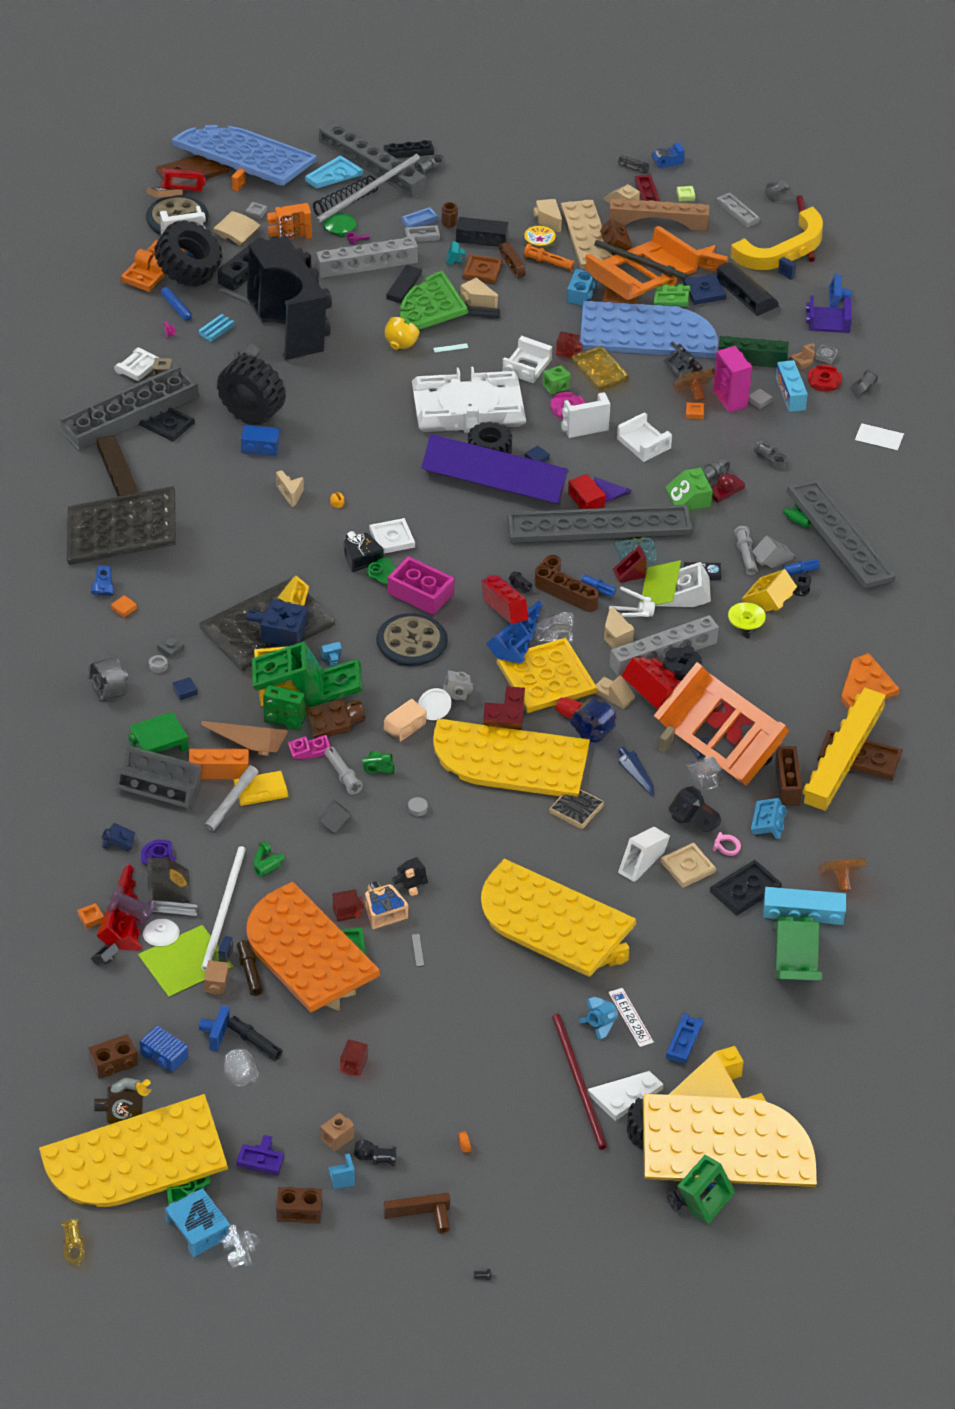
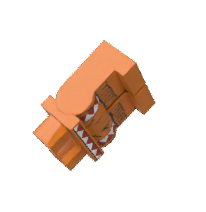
M308 203L282 208L275 207V212L267 213L268 224H276L268 226L269 237L280 238L287 236L289 239L305 236L306 239L312 238L311 211Z

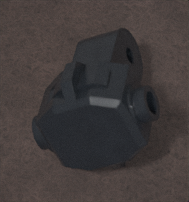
M694 786L681 789L669 806V813L678 823L691 822L704 832H711L721 824L720 814L705 804L701 791Z

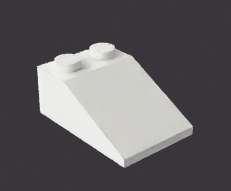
M699 562L681 568L679 570L674 601L655 606L696 607L710 602V579L702 563Z

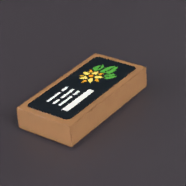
M162 186L148 187L147 194L156 198L182 195L183 189H163Z

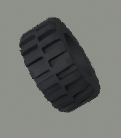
M183 220L181 222H173V224L167 226L155 245L154 254L158 266L162 268L164 274L169 276L168 278L176 280L178 284L183 283L185 286H200V284H205L210 280L221 264L222 251L220 243H217V238L213 237L210 230H206L201 224L197 225L196 222ZM181 248L192 253L195 258L186 255Z
M249 355L235 358L220 373L217 379L218 395L222 399L223 405H226L227 410L230 413L232 412L235 415L234 417L242 419V422L245 423L250 422L252 425L264 424L283 407L286 399V390L283 387L282 379L278 377L279 374L272 369L270 364H266L264 360Z

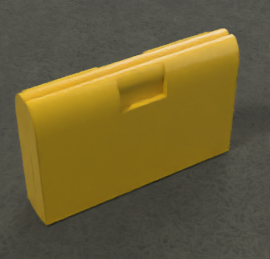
M276 771L256 775L250 785L238 797L240 806L288 798V791L282 772ZM239 778L234 779V786L239 781Z

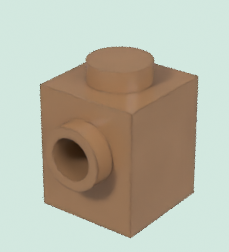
M340 1112L320 1126V1139L334 1152L354 1138L353 1122L349 1118H345Z

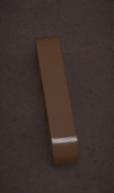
M509 242L499 244L501 257L514 277H524L526 274L524 264Z

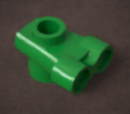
M372 751L368 754V757L363 758L364 771H368L371 774L377 772H384L385 774L395 773L392 753L381 754L378 751Z

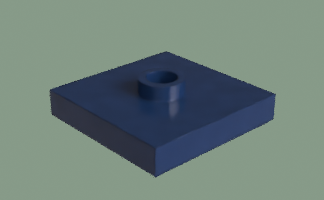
M715 274L683 280L684 286L690 285L691 291L689 295L694 305L726 299V293Z

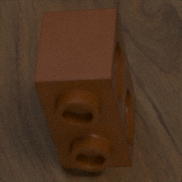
M128 1034L88 1047L89 1061L98 1079L138 1065L137 1051Z
M278 1187L277 1222L321 1223L322 1189Z

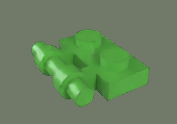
M663 284V286L656 287L654 305L688 307L689 292L691 291L690 285L678 284V286H669L668 284Z

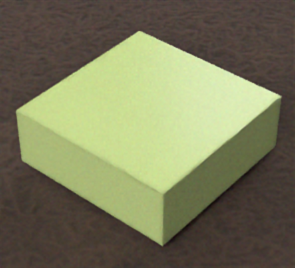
M693 186L677 187L676 193L679 202L695 201Z

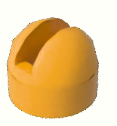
M336 492L331 495L330 504L332 507L340 508L344 506L345 498L342 493Z

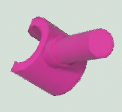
M165 321L166 337L176 335L174 325H169Z

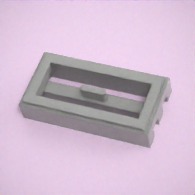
M438 225L405 228L406 237H414L416 242L440 240Z

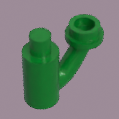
M796 503L795 507L797 510L794 508L791 510L788 508L784 509L783 514L788 516V520L806 529L810 527L811 522L801 512Z
M267 841L258 843L259 849L253 859V869L260 878L280 867L281 862L286 859L284 854L280 853L279 855L273 854L261 861L263 855L267 856L271 852V847Z

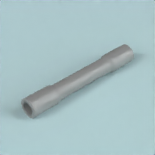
M248 766L225 800L204 824L208 830L215 831L241 793L259 773L254 766Z

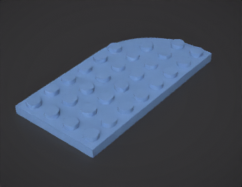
M205 125L203 129L194 127L183 131L172 139V145L181 150H187L208 160L228 165L235 170L239 168L244 169L249 175H255L280 186H284L317 161V155L233 126H228V129L217 128V125Z
M583 301L580 350L670 355L676 350L670 344L673 341L677 345L680 343L693 357L716 358L718 337L715 329L706 319L692 311L680 308L679 306Z

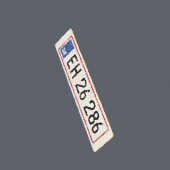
M623 988L610 991L609 994L638 1045L642 1047L654 1043Z

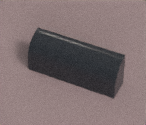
M728 262L717 267L716 276L720 284L756 316L779 307L778 301L735 263Z

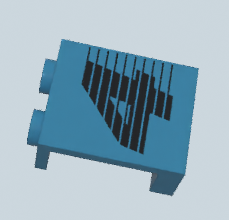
M203 1188L196 1192H191L187 1197L177 1202H172L165 1208L166 1222L168 1224L174 1222L187 1239L188 1251L192 1257L231 1237L229 1222Z

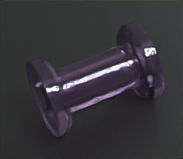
M118 884L108 901L106 910L112 911L118 908L138 918V925L143 928L154 909L155 902L150 900L145 904L123 893V886Z

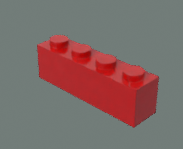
M491 575L487 579L481 580L484 601L509 623L514 624L529 619L526 598L501 577Z

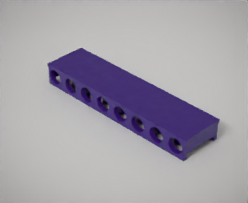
M430 434L421 469L432 473L560 505L563 487L569 472L564 467Z

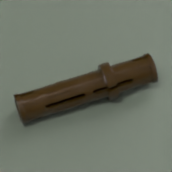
M241 940L236 944L240 955L239 963L244 969L250 995L259 996L263 993V988L255 966L256 959L251 952L249 941Z

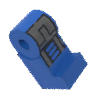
M680 142L673 143L671 148H659L652 153V159L660 168L684 164L685 150Z

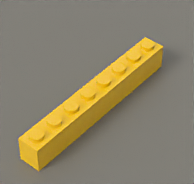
M865 687L861 694H857L854 701L855 705L850 706L847 719L842 720L840 731L835 732L832 745L829 744L827 746L825 757L820 758L817 771L814 770L812 772L810 783H806L804 786L805 804L824 811L827 810L883 711L886 695Z

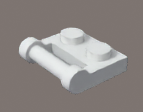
M138 347L122 363L115 365L114 370L118 374H124L139 382L153 370L154 358L159 357Z

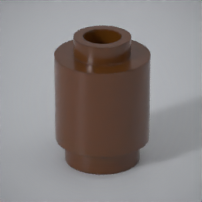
M446 202L441 210V223L448 228L456 226L458 223V208L453 202Z

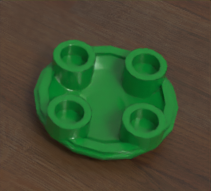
M335 213L324 220V230L335 233L338 237H345L348 232L356 228L355 218L346 213Z

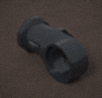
M359 1140L354 1146V1156L362 1160H373V1165L390 1163L392 1166H395L396 1147H392V1149L379 1148L368 1140Z

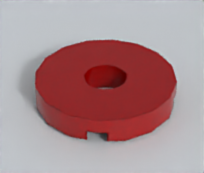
M818 365L816 368L809 370L807 380L809 385L815 390L830 392L840 387L842 374L833 366Z

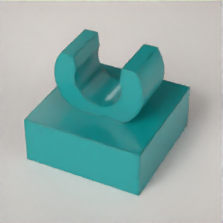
M452 241L446 255V264L453 265L454 261L462 263L461 256H465V250L459 249V243Z

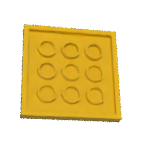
M566 638L528 648V652L524 655L525 661L521 664L497 659V665L510 686L525 688L524 709L527 713L554 706L561 697L575 700L597 693L595 683Z

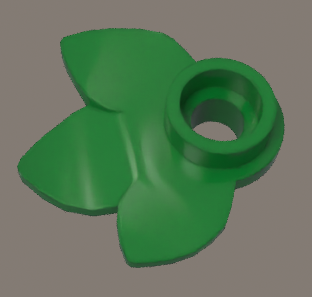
M382 558L369 565L367 575L387 585V577L397 567L391 565V558Z

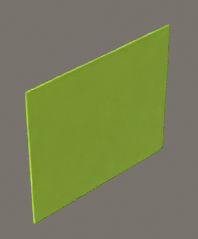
M201 925L179 935L177 940L170 945L152 947L139 953L138 956L168 997L204 981L206 972L201 967L211 936L204 926ZM218 945L216 946L212 961L219 962ZM228 961L229 969L233 968L234 966L232 965V963Z

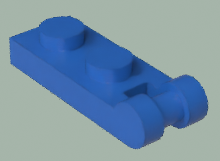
M683 1014L666 1053V1059L686 1065L699 1032L702 1030L704 1019L699 1017L695 1019L690 1017L689 1014Z

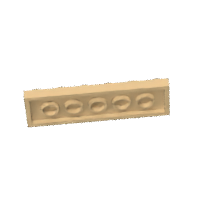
M583 200L561 203L560 208L581 270L585 269L587 261L585 255L592 254L601 261L612 257V253L594 246L596 240L604 242L600 232L602 224L594 201Z

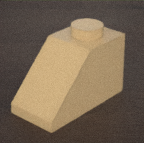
M627 184L606 195L604 200L610 203V198L639 200L640 191Z
M556 199L537 200L536 207L533 208L534 218L537 217L538 224L547 226L556 232H561L562 217Z
M474 278L460 287V297L469 306L497 308L498 294L478 278Z

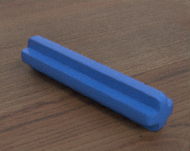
M169 287L162 288V296L185 321L191 320L192 313Z

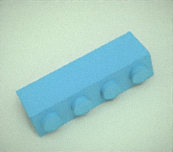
M765 887L763 918L775 920L778 917H794V921H798V918H814V922L844 925L846 893Z

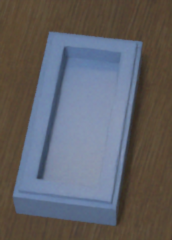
M431 207L401 217V222L407 228L421 227L438 221V215Z

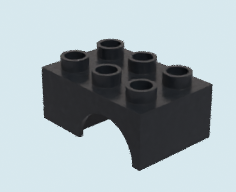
M287 236L249 244L247 299L262 323L277 322L285 324L284 359L287 360L323 352L324 337L330 335V324L326 317V309L332 307V298L327 288L321 289L319 286L316 270L314 268L308 269L306 266L303 250L301 248L295 249Z

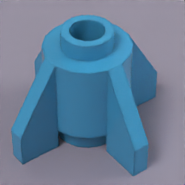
M594 996L586 999L591 1010L587 1016L580 1018L579 1022H589L591 1026L598 1027L595 1031L598 1039H602L607 1036L614 1021L617 1020L618 1011L613 1003Z

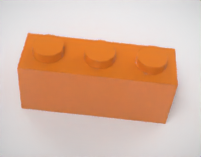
M191 748L189 762L202 765L200 780H234L240 778L248 768L250 750L248 748Z

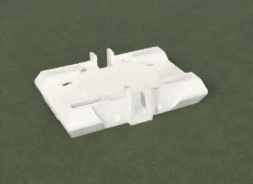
M471 367V381L460 382V371L457 368V374L417 376L412 380L418 426L422 432L464 430V433H468L471 428H474V425H480L481 422H497L500 425H505V427H521L526 423L518 374L515 371L474 373V368Z

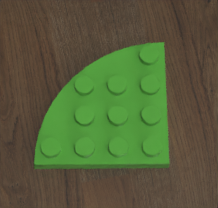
M443 271L426 277L425 282L419 286L415 285L407 293L400 307V318L405 319L404 323L408 325L411 322L418 330L468 314L467 306Z

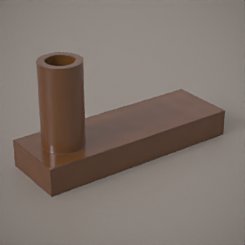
M449 1193L384 1201L383 1212L385 1219L434 1212L437 1232L446 1233L450 1231L447 1210L450 1209Z

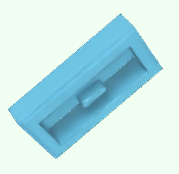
M221 314L199 329L198 333L201 337L212 342L235 326L234 320L229 321L228 317L224 318V315Z

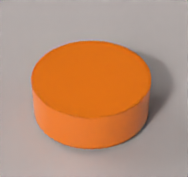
M459 1132L457 1137L462 1153L471 1152L467 1132Z

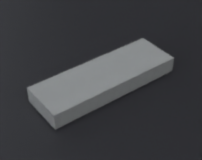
M730 192L717 198L716 203L746 228L760 223V217Z

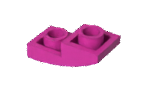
M327 735L309 741L305 736L288 742L293 759L325 756L324 752L327 748L331 750Z

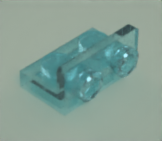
M650 537L615 542V550L619 553L621 562L639 545L647 558V562L656 561L654 541Z

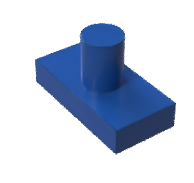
M834 274L829 285V307L832 308L837 307L841 298H851L852 290L841 288V275Z
M221 1005L215 1021L204 1018L200 1020L199 1030L210 1033L209 1047L212 1051L218 1052L225 1035L227 1023L230 1019V1007Z

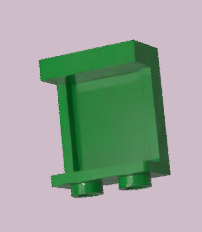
M173 711L130 725L128 739L130 744L136 748L155 753L178 746L181 752L189 750L188 736Z

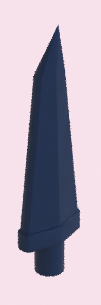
M621 747L618 752L622 757L618 762L653 797L654 786L636 752L628 753L625 747Z

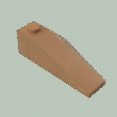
M201 721V725L250 750L258 751V755L269 756L270 752H278L288 733V730Z

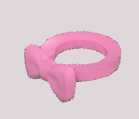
M719 832L712 851L715 852L718 849L725 855L734 856L740 851L741 844L736 837L723 835L722 832ZM720 841H731L735 844L736 849L728 851L722 847Z

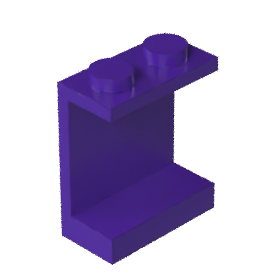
M810 296V302H806V323L809 324V331L850 333L852 320L851 298H844L843 308L815 307L814 296Z

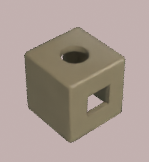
M154 358L153 376L172 368L171 358Z

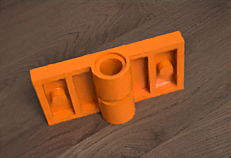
M158 240L147 250L140 248L136 252L134 263L121 275V282L151 292L167 275L162 272V268L158 266L155 259L154 249Z

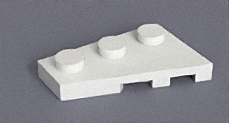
M650 1071L590 1088L588 1089V1094L616 1121L628 1113L630 1105L635 1103L637 1098L642 1099L644 1094H657L663 1090V1083Z

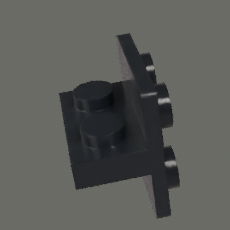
M672 341L670 344L676 350L664 362L684 384L697 372L704 377L705 374L701 371L703 367L695 360L691 353L680 343L677 345Z

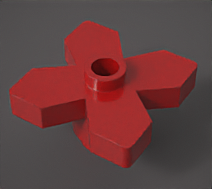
M724 700L725 712H713L707 719V722L715 729L721 728L735 711V708ZM741 713L726 732V738L734 745H737L743 738L741 726L754 725L755 723Z

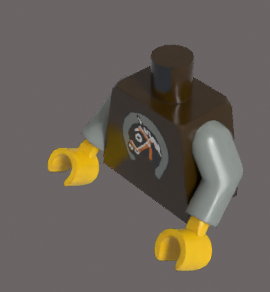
M126 1077L112 1086L107 1087L106 1099H94V1112H106V1119L109 1124L141 1115L143 1096L148 1095L152 1091L146 1088L151 1084L150 1080L145 1079L141 1082L140 1080Z

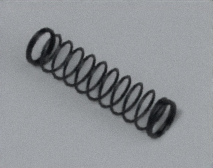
M368 175L366 178L364 177L362 180H358L346 188L343 187L341 190H337L336 193L333 192L331 195L321 198V200L314 201L313 210L315 214L320 216L316 210V203L320 205L321 211L324 213V206L327 211L329 210L326 200L334 207L331 197L338 204L336 195L343 201V189H346L345 196L348 198L347 190L353 195L352 187L357 192V185L362 189V182L367 186L369 181L372 182L368 179L369 177L373 181L376 179L372 175ZM378 186L376 187V190L374 188V190H371L370 192L374 193L378 191Z

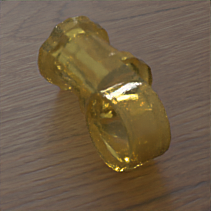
M79 1219L61 1223L65 1233L63 1255L71 1264H79L85 1257L84 1241L80 1236L79 1229L81 1220ZM72 1248L80 1250V1256L75 1260L69 1258V1251Z

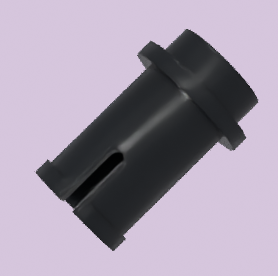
M512 572L509 576L510 584L516 585L524 593L529 592L530 590L524 585L531 589L533 584L522 577L520 572Z

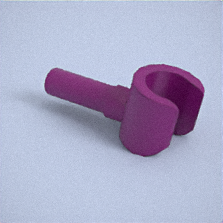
M348 232L346 237L349 243L354 245L358 240L369 239L370 235L356 236L354 232Z

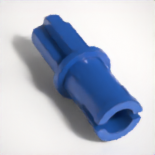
M818 559L803 562L799 560L798 563L783 565V570L785 569L789 576L817 570L820 567Z
M587 574L582 576L581 582L596 588L600 593L609 597L615 595L616 588L604 583L602 579H595Z

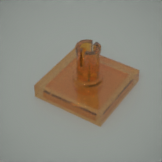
M714 368L682 374L673 383L674 391L691 388L694 401L703 400L704 394L701 386L707 385L716 375Z
M866 858L824 862L818 866L819 874L837 873L838 890H850L849 872L866 867Z

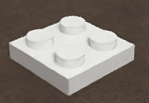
M405 518L369 525L373 539L383 547L384 554L415 548V541Z

